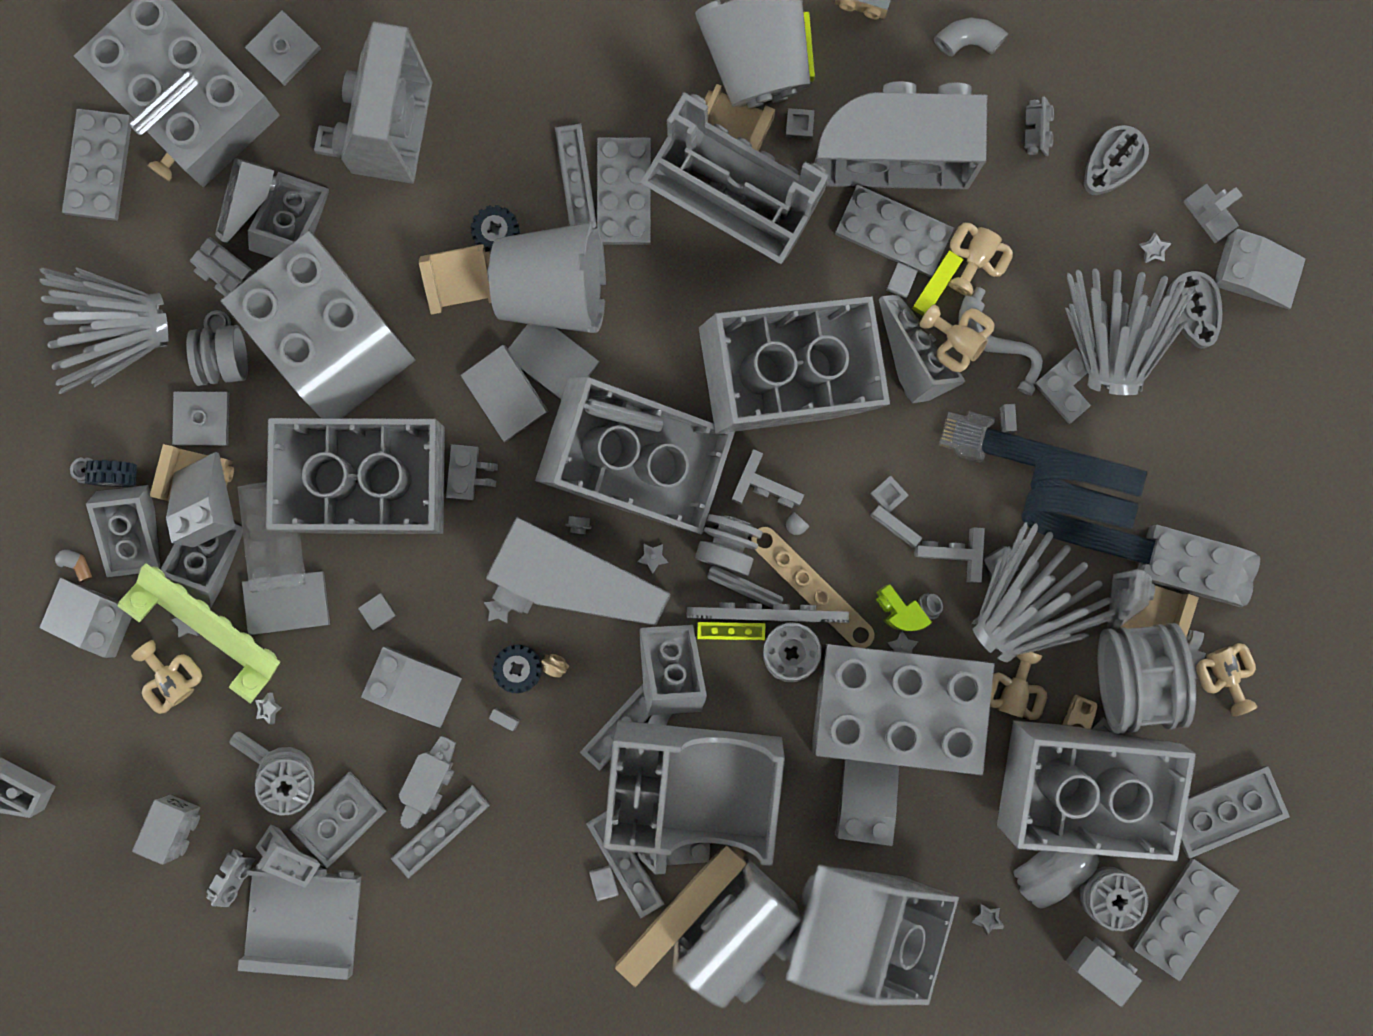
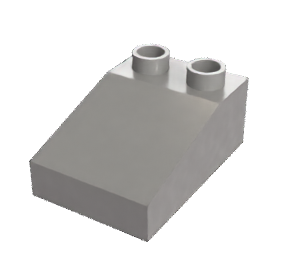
M373 22L360 55L358 71L347 70L344 76L342 99L344 103L351 104L348 123L338 122L335 126L332 148L334 154L342 155L341 160L351 174L414 184L432 80L408 29L405 27Z
M589 377L569 378L535 481L690 533L702 534L735 432L715 434L714 424ZM595 399L654 416H660L663 418L664 423L661 431L657 432L590 415L585 411V409L589 408L587 401Z
M516 518L486 578L499 585L492 599L520 613L524 612L528 614L534 602L539 605L657 625L670 598L669 593L519 518Z
M1013 721L997 827L1018 849L1177 861L1196 753L1180 743L1067 725Z

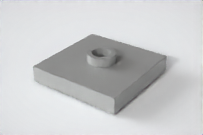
M282 10L245 46L246 50L284 86L321 50L320 46Z
M174 392L172 445L228 446L230 393Z

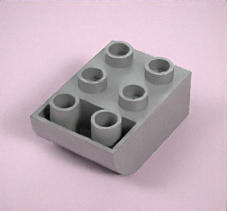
M819 866L817 874L808 880L804 888L803 902L807 909L801 930H798L792 936L788 944L787 959L791 965L787 980L831 996L872 1005H929L959 897L904 876Z

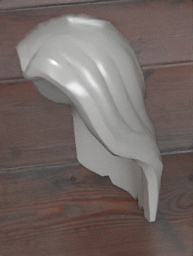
M1041 850L1013 872L1014 876L1018 878L1017 883L1021 887L1019 889L1020 893L1028 901H1032V904L1036 907L1043 909L1059 902L1091 878L1097 869L1099 858L1095 854Z

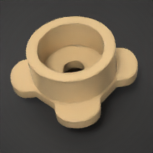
M556 654L545 655V659L541 661L543 664L542 670L553 677H562L563 673H566L569 668L565 659Z

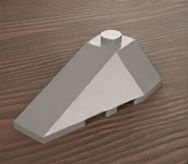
M899 295L882 296L879 298L898 378L904 388L905 395L912 403L930 401L962 385L965 382L962 374L950 370L936 358L938 348L933 344L936 339L931 333L928 335L918 326V317Z
M1132 570L1113 574L1110 597L1112 602L1110 603L1109 611H1116V614L1110 616L1113 619L1108 621L1107 628L1118 629L1147 607L1149 600H1153L1155 585L1151 584L1152 577L1145 571Z

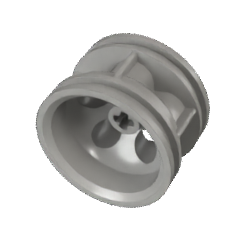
M1167 623L1165 626L1155 624L1153 627L1130 629L1121 627L1116 630L1112 628L1102 630L1098 642V677L1103 709L1111 730L1115 734H1122L1126 730L1134 733L1139 730L1140 726L1162 724L1165 729H1174L1176 726L1178 728L1189 727L1195 712L1196 687L1191 652L1181 627L1177 623Z

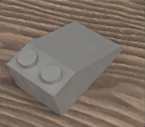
M234 157L215 233L221 241L228 243L265 201L269 191H274L276 185V176H273L274 170Z
M278 172L274 191H269L268 197L261 204L248 229L249 250L275 258L308 231L314 234L329 189Z
M1237 229L1227 237L1214 281L1218 288L1285 309H1291L1306 258L1263 236Z
M215 452L174 473L166 515L171 543L196 547L235 528L219 453Z
M149 486L96 491L88 500L86 506L106 576L115 577L139 574L141 567L145 563L151 567L155 566L161 569L155 508L152 497H150Z
M235 524V528L196 547L174 544L160 570L172 583L182 585L191 597L204 601L211 608L223 587L243 535L244 527Z
M60 578L40 628L81 649L104 658L116 657L132 617L118 607L119 600Z
M693 625L640 628L643 688L647 714L662 715L701 712L707 694Z
M383 647L361 698L441 728L462 678L391 647Z
M845 759L835 831L838 839L893 845L899 765Z

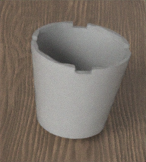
M715 0L695 12L698 24L733 107L748 106V109L761 106L764 104L763 102L772 100V103L781 102L810 86L802 0H732L723 4L720 3V0Z
M583 223L497 238L491 249L490 262L487 269L490 297L496 317L504 321L597 333L600 330L604 316L605 300L600 299L601 285H606V270L600 230L595 229L596 223Z

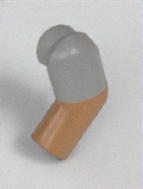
M62 550L56 555L55 563L59 567L66 566L74 569L79 582L93 578L86 559L82 554L71 550Z

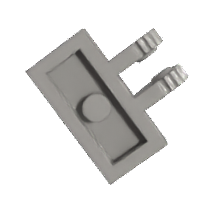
M451 444L446 498L474 501L475 486L496 487V481L493 479H476L477 469L497 471L498 464L478 462L479 447Z

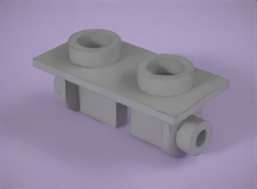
M1045 96L1042 97L1041 104L1039 100H1030L1029 105L1026 106V126L1036 125L1035 129L1025 130V149L1029 155H1036L1038 150H1041L1045 156H1049V147L1053 146V133L1049 131L1050 121L1054 119V108Z
M233 849L231 853L228 852L219 869L226 874L225 878L216 874L207 890L208 895L206 898L212 901V906H230L236 899L242 882L248 876L247 871L251 869L255 861L254 858L242 857L243 853L236 849Z

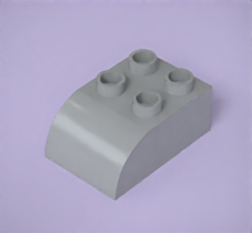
M910 82L887 83L883 86V93H870L860 96L845 104L836 112L822 134L814 163L826 170L825 174L829 175L826 186L856 187L858 184L862 187L969 189L986 162L987 95H971L972 87L965 83L943 84L938 87V94H916V85Z
M310 231L221 300L296 392L322 419H343L416 361L321 242Z
M873 297L716 313L699 327L715 434L833 419L871 411L890 404Z
M268 418L266 530L334 534H443L445 427L436 419Z
M749 859L746 860V866L675 943L673 971L705 998L723 1008L735 996L745 1004L756 995L767 979L762 974L764 970L763 965L773 954L782 961L787 959L789 941L801 929L800 924L803 921L796 902Z

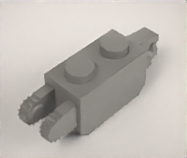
M440 736L431 751L418 755L399 794L401 803L406 805L402 813L403 816L400 817V824L404 828L414 827L419 822L418 820L423 813L427 814L431 809H437L442 799V795L439 792L443 784L446 786L449 784L454 774V771L451 770L453 765L451 759L456 746L455 741L445 736Z

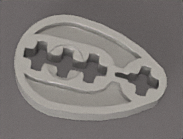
M1120 125L1109 129L1100 138L1088 159L1085 169L1084 187L1089 194L1100 195L1122 186L1144 166L1148 158L1149 147L1146 138L1139 130L1131 126ZM1133 137L1135 139L1134 145H1131L1126 150L1125 154L1127 156L1123 155L1117 161V165L1111 167L1109 165L1110 159L1116 156L1118 149H1121L1126 144L1127 139ZM1103 173H1105V175L1102 177V181L1100 182L1102 186L1098 185L1097 187H1094L1092 185L1094 182L1093 179H1096L1097 177H1100Z
M1191 271L1176 278L1170 284L1166 296L1172 297L1177 285L1181 281L1187 282V278L1189 282L1195 283L1194 291L1196 292L1194 295H1199V299L1196 300V307H1201L1203 312L1199 313V317L1197 313L1192 314L1191 309L1195 307L1193 300H1190L1181 315L1183 318L1177 328L1182 322L1188 321L1181 330V333L1193 345L1203 349L1217 341L1222 324V300L1218 285L1209 275L1198 271ZM1183 288L1176 304L1180 297L1187 293L1189 288ZM1202 329L1204 333L1209 332L1210 337L1206 339V342L1204 339H1199L1198 336L1200 333H1202Z

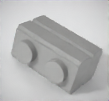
M211 237L207 238L200 247V250L190 259V262L196 266L194 272L205 281L209 277L217 283L214 288L225 297L255 274L252 269Z

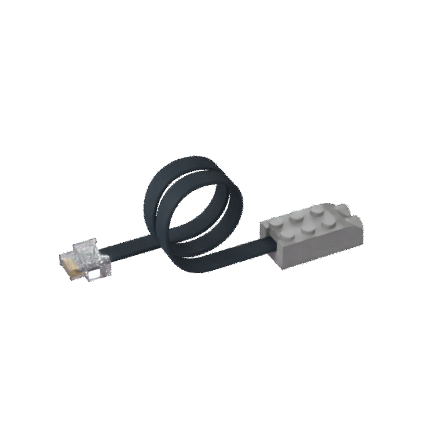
M968 411L966 416L952 412L947 413L939 446L956 450L955 457L981 464L984 461V453L1035 467L1030 484L1031 491L1027 495L1022 513V520L1024 523L1027 522L1029 528L1037 524V532L1043 535L1052 532L1054 539L1139 562L1138 570H1143L1150 575L1152 583L1237 607H1243L1249 603L1253 592V580L1260 566V556H1257L1254 552L1157 524L1149 527L1147 536L1144 538L1056 513L1077 515L1114 526L1132 529L1136 519L1135 516L1137 515L1136 512L1139 508L1138 503L1073 485L1059 479L1090 483L1140 497L1142 496L1146 476L1148 475L1147 471L990 429L989 427L995 421V418L972 411Z

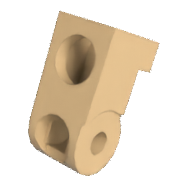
M1075 695L1070 702L1067 716H1065L1062 725L1091 729L1097 710V703Z

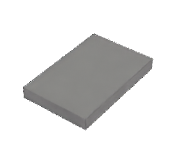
M527 324L508 348L519 367L560 400H562L569 378L589 377L600 363L570 338L553 327Z
M506 345L500 346L461 374L462 379L504 442H507L549 412Z
M323 571L242 582L248 635L330 625Z
M348 772L290 830L326 868H329L387 809L351 772Z

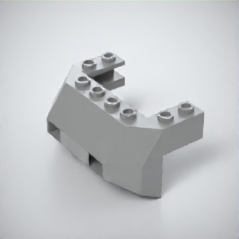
M683 93L667 120L668 137L640 183L782 264L800 237L822 197L829 175L825 174L826 170L815 163L809 165L806 162L802 166L801 174L798 175L799 172L794 167L788 164L782 166L775 162V158L768 152L761 151L760 153L751 148L752 145L747 140L741 137L735 139L730 136L728 130L723 126L709 124L708 106L705 105V100L695 94L690 96ZM691 169L711 180L710 185L690 175ZM757 207L774 217L773 220L770 221L756 213Z

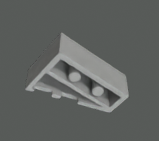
M0 757V813L31 818L45 810L56 786Z

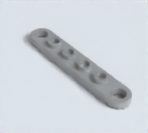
M719 603V608L687 607L686 618L849 623V612L816 611V605H800V610H789L788 604H773V609H762V604L746 603V609L735 608V603Z

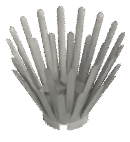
M46 268L40 269L46 278L39 280L41 284L83 293L50 290V296H42L41 300L44 303L73 305L80 311L55 312L53 317H46L44 323L46 325L91 324L81 326L79 328L81 334L58 338V340L49 341L47 344L48 348L53 349L121 336L85 347L82 354L53 363L51 367L53 370L66 368L128 347L56 381L57 386L61 384L66 385L74 381L61 388L59 394H63L92 379L91 384L95 383L94 387H96L153 349L167 347L166 313H163L162 309H159L158 306L164 305L161 294H147L76 268L79 273H74L75 276Z
M1097 269L1092 270L1093 288L1091 289L1095 338L1082 272L1076 270L1077 282H1075V285L1072 275L1067 273V281L1073 304H1069L1070 310L1066 307L1065 310L1089 374L1087 385L1091 389L1100 391L1101 384H1104V388L1109 389V394L1136 395L1138 391L1142 392L1144 380L1149 376L1188 322H1182L1177 328L1183 318L1181 316L1196 292L1194 291L1195 286L1190 287L1176 304L1185 286V281H1181L1177 285L1172 297L1165 296L1158 309L1168 281V277L1163 276L1159 281L1151 306H1146L1148 296L1142 295L1146 275L1144 272H1140L1137 276L1128 318L1129 305L1126 302L1122 304V294L1120 293L1122 273L1118 269L1115 270L1113 275L1110 339L1108 341L1107 304L1101 301L1099 271Z
M1025 522L1019 531L1012 549L1008 546L1005 554L1003 549H1001L980 615L972 621V624H977L973 628V632L980 643L990 653L995 649L1003 652L998 659L1004 662H1009L1020 654L1081 640L1089 635L1082 633L1071 636L1070 634L1113 619L1110 616L1116 614V611L1110 610L1046 634L1112 602V598H1104L1090 606L1074 610L1058 619L1043 624L1096 591L1103 584L1101 581H1095L1073 596L1068 592L1064 593L1040 609L1088 568L1087 563L1082 562L1042 595L1056 581L1055 576H1049L1050 573L1071 550L1070 546L1065 545L1021 594L1023 588L1038 569L1039 562L1037 560L1052 540V532H1048L1003 597L1038 530L1037 524L1032 526L1027 538L1023 539L1028 527L1027 522Z

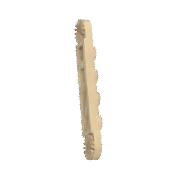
M768 527L759 528L758 530L771 536L772 544L769 548L758 546L754 550L810 605H816V611L849 612V623H828L853 647L866 648L870 646L874 640L873 628L774 530ZM751 537V541L757 544V538ZM858 627H862L868 632L867 640L863 643H857L853 638V632Z

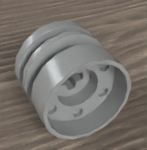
M238 325L218 327L215 336L210 328H204L202 332L199 329L189 330L186 342L187 360L191 376L197 386L207 385L208 381L210 384H218L220 374L225 383L246 380L248 375L247 349L243 333Z
M709 514L707 521L718 527L717 530L705 527L704 532L714 537L713 543L700 541L695 559L748 576L754 559L743 553L744 549L758 548V544L749 541L748 537L761 539L763 532L754 528L746 521L727 515L716 516Z
M786 623L776 627L768 635L763 648V660L767 670L775 678L784 682H799L808 678L817 668L821 658V645L817 636L808 627L799 623ZM794 647L797 649L796 655L798 659L792 658L789 661L786 659L787 653L784 650L786 648L791 650Z
M281 747L270 751L260 761L256 773L255 795L260 805L268 812L277 815H292L301 811L310 802L314 793V766L310 758L301 750L292 747ZM281 781H286L289 784V788L284 789V786L280 785Z
M1103 866L1097 868L1092 877L1080 887V901L1084 911L1090 918L1112 931L1132 929L1143 920L1146 914L1148 897L1144 887L1136 878L1115 867ZM1116 895L1121 897V900L1117 901V906L1112 904V901L1116 900Z

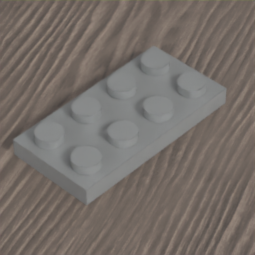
M77 109L62 213L71 216L118 221L131 133L129 123L133 120L130 115Z
M598 138L597 229L600 230L603 245H651V189L640 183L651 165V138Z
M857 184L835 235L897 263L900 262L917 269L919 273L932 278L954 227Z
M1264 765L1188 797L1181 836V845L1186 857H1195L1290 817L1269 766Z
M1191 858L1132 949L1180 981L1240 890Z

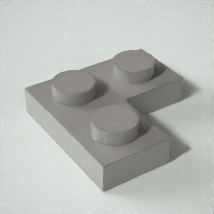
M1076 348L1034 384L1068 424L1072 423L1091 406L1073 386L1088 373L1082 355Z

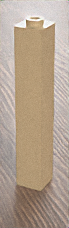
M723 845L616 963L615 969L636 987L746 866V860L743 858L746 854L738 847Z

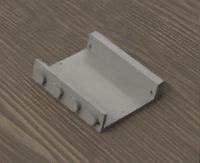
M258 864L247 871V875H252L245 953L239 959L238 971L348 980L353 975L361 876L354 875V872L351 870H338V874L327 873L325 868H318L306 888L261 870Z

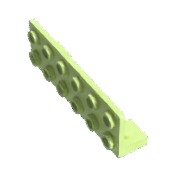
M145 563L141 567L136 584L119 601L118 607L138 622H141L157 603L244 666L229 688L251 704L279 666L280 661L277 660L276 655L272 651L262 649L255 644L254 639L247 633H240L232 627V623L227 618L217 616L204 601L191 597L182 585L172 583L159 568L151 567Z

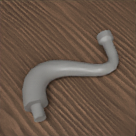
M976 287L972 296L964 297L959 311L958 324L965 311L971 308L983 311L985 305L981 300L986 292L984 289ZM971 318L969 319L968 328L978 333L983 331L981 324ZM991 335L987 337L988 343L983 351L1021 354L1030 358L1031 368L1025 380L1020 382L1017 389L1026 395L1032 396L1035 390L1034 384L1042 369L1041 354L1036 348L1026 343L1001 339Z

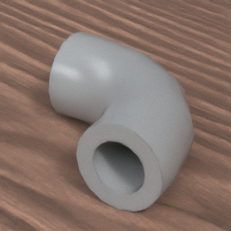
M970 17L952 22L934 37V42L944 54L951 57L960 48L967 45L979 46L991 55L1003 43L1008 33L989 20Z

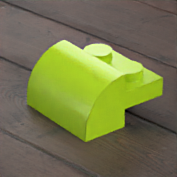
M890 584L876 591V594L879 596L876 599L879 606L884 612H891L883 620L891 628L900 631H916L932 623L916 600L908 601L904 604Z

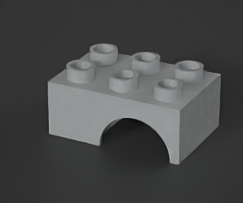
M133 0L74 55L133 118L186 71H190L198 79L199 83L146 131L203 188L280 116L256 86L172 0Z
M823 644L811 751L816 756L983 775L994 663Z
M618 721L613 741L604 849L671 855L676 848L683 845L717 843L741 848L755 855L761 864L772 865L784 762L782 737Z

